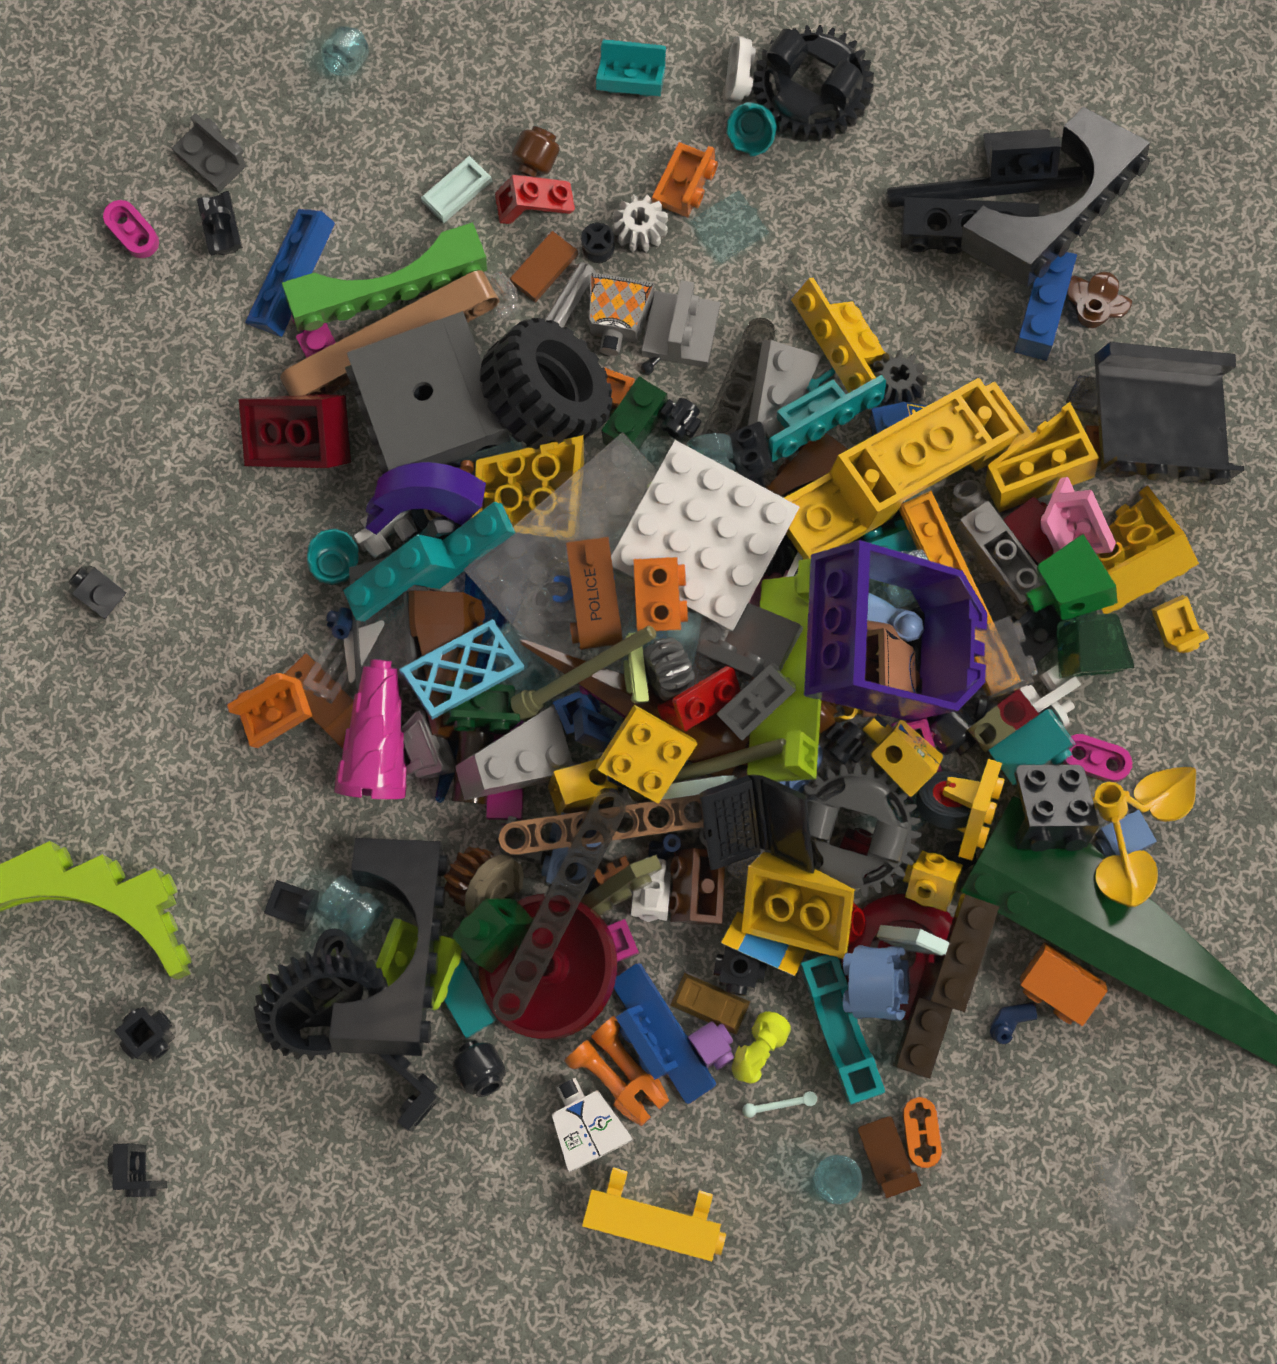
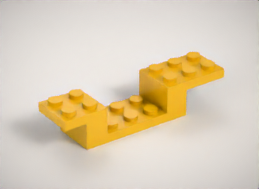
M977 378L839 454L828 474L786 496L784 499L800 507L786 535L803 559H811L812 554L848 544L893 519L903 501L969 464L972 465L975 471H978L998 458L1019 440H1025L1032 432L995 381L985 386L981 379Z

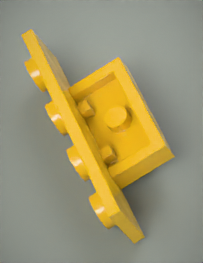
M808 278L791 301L846 390L850 393L876 378L868 364L881 361L885 351L853 301L830 304L815 279Z

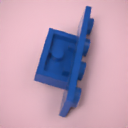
M634 964L617 976L614 989L627 1010L616 1016V1019L620 1024L619 1029L622 1036L627 1042L632 1043L639 1054V1062L644 1071L652 1075L654 1080L668 1074L687 1104L692 1103L716 1086L714 1078L642 964Z

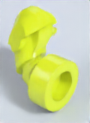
M766 1011L757 1016L752 1027V1034L756 1042L749 1046L744 1045L741 1048L738 1046L732 1062L731 1069L734 1078L738 1081L748 1084L759 1081L762 1075L760 1069L765 1066L767 1059L770 1057L769 1051H774L775 1048L782 1047L786 1043L791 1026L782 1015Z

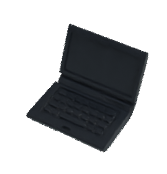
M754 774L706 789L699 794L710 870L761 854V849L771 850V855L809 873H814L807 800L804 794L768 777Z

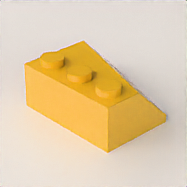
M584 435L564 439V442L559 444L557 441L540 445V449L529 447L477 459L475 477L485 482L486 486L482 508L472 518L491 503L497 502L503 505L515 530V534L575 539L579 530L584 472Z
M1148 485L1139 492L1142 499L1134 506L1129 508L1128 505L1124 504L1115 511L1118 517L1108 526L1116 542L1113 551L1096 554L1114 581L1117 589L1118 603L1102 608L1101 611L1104 615L1121 609L1134 599L1154 591L1158 586L1185 574L1189 569L1199 565L1185 533Z

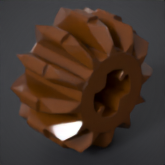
M470 846L465 849L464 853H457L455 862L450 863V871L444 876L447 880L444 890L449 893V897L454 899V902L462 907L465 906V897L470 881L487 860L495 857L493 853L486 849Z

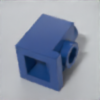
M580 690L553 702L567 734L574 732L573 714L581 706L596 713L601 712L598 699L591 694L584 695Z

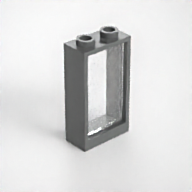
M386 558L350 567V585ZM413 585L365 622L356 620L352 612L357 689L359 688L363 667L370 666V659L392 661L391 668H397L400 690H412L404 676L399 672L400 668L415 661L416 658L422 657L418 636H411L408 592L413 590L427 591V587ZM383 620L385 623L361 667L359 628ZM416 669L411 672L415 679L427 681L423 669Z

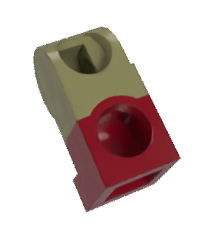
M1018 689L967 730L981 749L986 752L1035 718L1039 713L1023 692Z

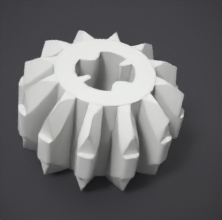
M633 194L631 197L632 203L629 204L621 200L619 204L620 210L614 211L613 221L615 223L612 225L613 234L619 235L618 242L621 246L630 243V250L634 252L638 245H642V249L647 253L649 243L659 247L661 243L660 236H666L668 229L665 224L668 222V215L662 211L660 201L651 204V198L648 194L643 198V201H638L637 196Z

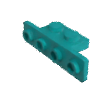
M880 375L848 394L832 379L777 410V420L785 429L769 439L768 447L772 462L781 457L792 455L799 447L809 441L819 440L827 431L839 424H847L855 415L867 408L872 409L878 406L884 399L886 379Z

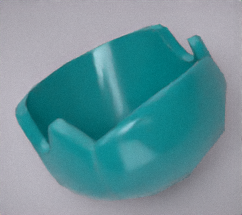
M746 102L736 107L727 119L726 134L734 149L755 157L767 152L775 140L777 125L773 114L766 107L757 103Z
M338 529L324 530L318 533L308 545L307 566L309 572L321 583L329 585L344 583L350 578L349 568L358 565V545L347 532Z

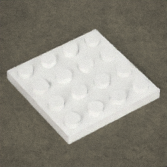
M675 440L611 556L613 569L634 579L633 559L678 557V565L685 564L686 586H679L680 601L687 600V608L728 631H733L800 507Z

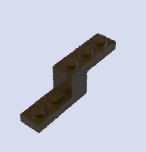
M961 894L946 941L950 942L946 955H941L939 964L926 962L893 1063L894 1067L929 1079L931 1078L952 1010L955 1009L964 1013L966 1011L999 906Z

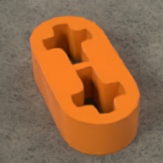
M924 1097L913 1098L905 1104L902 1115L907 1154L914 1165L919 1168H929L937 1164L942 1155L937 1111L930 1100ZM916 1103H921L922 1109L929 1110L930 1113L929 1117L924 1118V1130L919 1131L917 1119L910 1118L909 1112L915 1110ZM925 1134L927 1146L934 1147L935 1153L929 1155L928 1162H923L921 1156H915L914 1149L919 1148L921 1145L919 1135Z

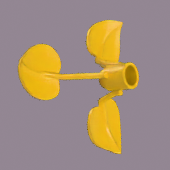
M1194 767L1171 768L1146 776L1135 787V799L1130 796L1129 791H1124L1122 786L1115 782L1103 783L1096 789L1095 797H1092L1095 810L1097 811L1098 809L1100 816L1104 820L1113 822L1121 855H1112L1103 859L1096 869V883L1100 891L1107 898L1127 907H1136L1151 896L1158 880L1156 862L1148 852L1138 850L1127 855L1120 820L1128 812L1127 803L1142 813L1150 810L1151 815L1159 821L1169 822L1183 818L1191 811L1195 802L1197 773Z

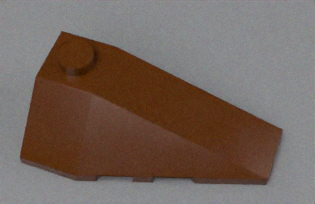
M421 590L408 592L411 636H418L422 656L483 624L485 611L482 601L464 592ZM483 634L475 637L473 643L481 644ZM457 647L442 655L441 660L460 664L464 648ZM470 651L467 666H476L478 651ZM425 664L419 667L418 670L423 669L428 682L432 666ZM438 667L434 683L443 685L446 681H455L458 671ZM464 673L462 682H472L473 674ZM432 690L429 700L434 708L443 703V693ZM428 714L432 735L449 741L458 740L459 731L454 730V726L443 725V714L433 720Z

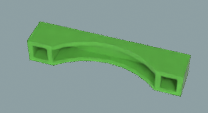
M472 222L441 232L434 244L419 259L387 276L368 280H343L311 273L282 282V286L297 331H313L319 329L325 323L334 320H348L354 317L356 313L368 309L372 311L379 310L390 302L400 299L411 300L417 297L419 293L431 289L438 290L473 271L481 270L485 272L487 271V259Z

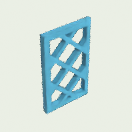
M491 619L400 668L399 672L404 676L433 720L523 671L524 665L497 627L496 622ZM490 630L495 638L492 647L473 643L475 637ZM457 647L464 648L460 664L441 660L442 655ZM471 650L490 654L486 669L466 665ZM496 655L509 658L513 664L501 672L492 671ZM425 664L432 666L428 682L415 679L411 672ZM438 667L458 671L454 687L434 683ZM464 673L484 677L483 682L468 690L460 689ZM432 690L451 694L450 700L435 708L429 700Z

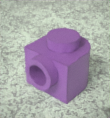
M711 1021L687 1036L707 1069L714 1065L719 1070L735 1058L729 1046L733 1039L722 1023L716 1026Z

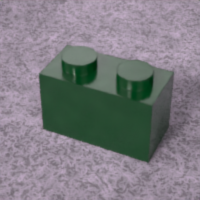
M639 376L602 428L603 444L632 461L660 420L658 416L668 401V394Z

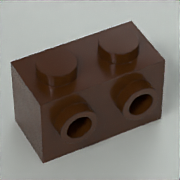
M691 848L676 850L670 865V872L673 877L672 893L669 897L668 906L671 913L670 922L696 925L722 924L725 866L710 870L707 849Z

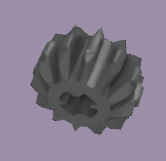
M901 349L897 351L895 358L886 352L882 358L883 362L876 361L873 364V374L875 377L882 375L886 379L884 399L881 401L883 406L888 404L890 400H894V404L901 403V400L914 403V397L921 398L923 396L924 389L922 386L927 384L928 377L922 374L925 369L924 363L914 364L916 358L914 353L906 359L902 358L903 353ZM899 376L904 378L900 379L898 383L893 381V379L896 380Z
M662 638L643 649L645 672L649 685L653 687L654 694L663 701L673 699L694 686L695 674L692 671V663L689 661L688 653L684 651L683 645L675 638Z

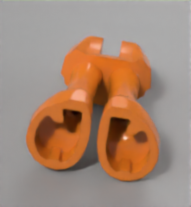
M612 1016L591 1035V1038L610 1055L630 1081L628 1085L607 1065L588 1039L578 1046L564 1062L571 1069L583 1067L595 1074L616 1098L613 1106L624 1116L643 1126L651 1116L645 1111L641 1101L638 1102L634 1098L635 1095L642 1090L646 1094L644 1097L653 1102L659 1110L669 1102V1099L660 1080H654L652 1075L646 1073L625 1050L619 1038L620 1024L616 1016Z

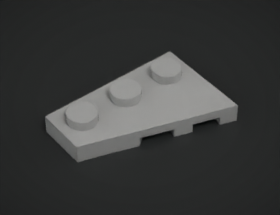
M762 340L748 426L760 421L764 426L769 446V439L785 429L777 420V410L804 396L821 355L773 340Z

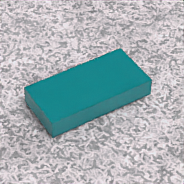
M461 958L449 982L447 996L444 1001L465 1038L468 1039L495 1023L498 1019L488 1007L482 991L463 958Z

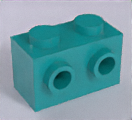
M1046 709L988 751L995 761L1002 763L1001 769L1012 785H1017L1014 772L1019 765H1047L1050 762L1053 765H1059L1073 755L1069 749L1075 746L1076 743L1052 709Z

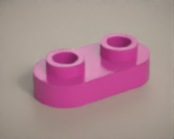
M116 200L107 205L103 213V220L111 233L134 257L147 258L152 256L159 247V238L153 227L128 201ZM121 217H128L125 223L118 224V220ZM140 240H148L144 246H138Z
M1084 734L1071 736L1076 745L1069 750L1072 753V750L1075 748L1081 749L1084 753V758L1078 760L1072 755L1063 762L1064 765H1080L1085 769L1086 775L1106 782H1119L1130 773L1132 758L1123 747ZM1110 759L1115 760L1118 764V770H1109L1106 766V761Z

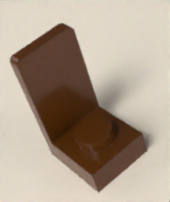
M891 1116L858 1128L859 1136L883 1199L921 1186L916 1171L913 1172Z

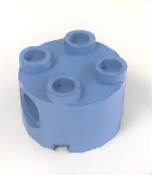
M858 945L854 948L853 953L845 954L843 970L845 975H849V990H845L843 995V1008L845 1012L852 1013L857 1019L881 1018L901 1021L904 1018L906 1011L899 1009L900 1004H908L910 980L908 960L900 959V956L906 954L903 947L873 948Z

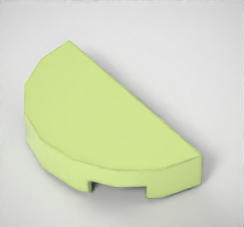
M628 633L626 638L633 635L634 633ZM641 646L627 654L628 660H623L626 690L632 693L631 701L633 703H646L649 701L643 648Z

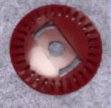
M906 894L882 897L862 909L865 917V930L853 945L848 946L847 953H853L854 948L858 945L870 947L874 936L879 931L880 925L921 929L946 940L953 917L948 911L945 912L931 906H922L916 901L906 898ZM880 940L877 948H888L892 945ZM915 952V962L909 967L908 1004H900L899 1009L906 1011L902 1020H908L926 962L934 963V954ZM845 975L846 981L848 983L849 975Z

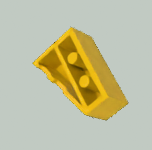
M1069 402L1063 406L1061 412L1048 422L1044 421L1041 423L1037 430L1025 440H1019L988 464L985 485L999 513L1024 504L1033 496L1038 499L1053 493L1060 478L1068 477L1073 486L1095 477L1099 457L1071 403Z

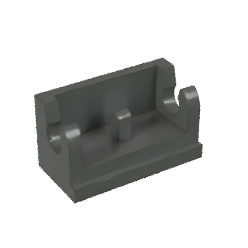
M769 664L732 698L717 715L743 740L796 691V684L789 677L786 678L779 671V667L776 664Z

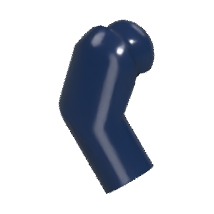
M340 607L338 612L331 610L327 613V627L332 629V635L337 639H345L349 636L352 628V610L349 608Z
M667 832L662 836L661 842L656 840L649 842L648 857L656 855L658 859L667 861L681 846L678 834Z
M1034 1002L1005 1006L999 1009L990 1025L991 1037L999 1044H1008L1013 1039L1012 1034L1018 1023L1037 1020Z

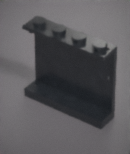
M1109 342L1094 354L1101 472L1115 473L1117 477L1147 475V479L1150 480L1173 477L1178 478V481L1184 483L1210 480L1212 485H1224L1225 483H1230L1232 478L1244 471V466L1229 463L1223 376L1236 367L1235 354Z

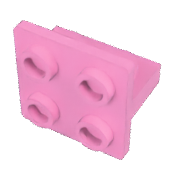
M1068 477L1060 478L1055 491L1052 493L1050 502L1041 517V529L1047 535L1053 547V552L1056 553L1083 534L1096 554L1112 552L1116 542L1092 490L1075 492Z

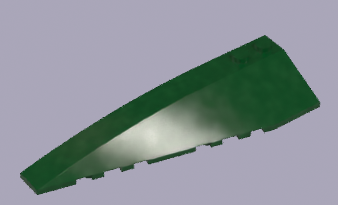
M1012 796L986 842L984 849L981 851L963 883L960 892L999 906L998 913L1277 1066V1015L1150 897L1136 907H1127L1107 898L1098 888L1095 876L1097 867L1106 857L1091 843L1088 844L1087 848L1078 851H1068L1065 848L1047 849L1040 852L1031 849H1017L1015 835L1025 816L1021 800Z

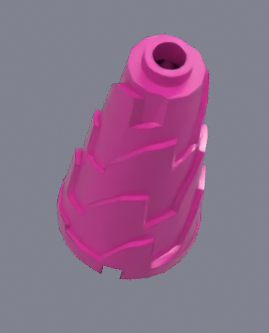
M370 659V666L363 667L358 693L354 695L350 729H346L342 760L338 762L334 792L337 794L362 798V795L371 796V799H402L406 797L404 732H401L402 699L399 696L397 668H391L392 661Z

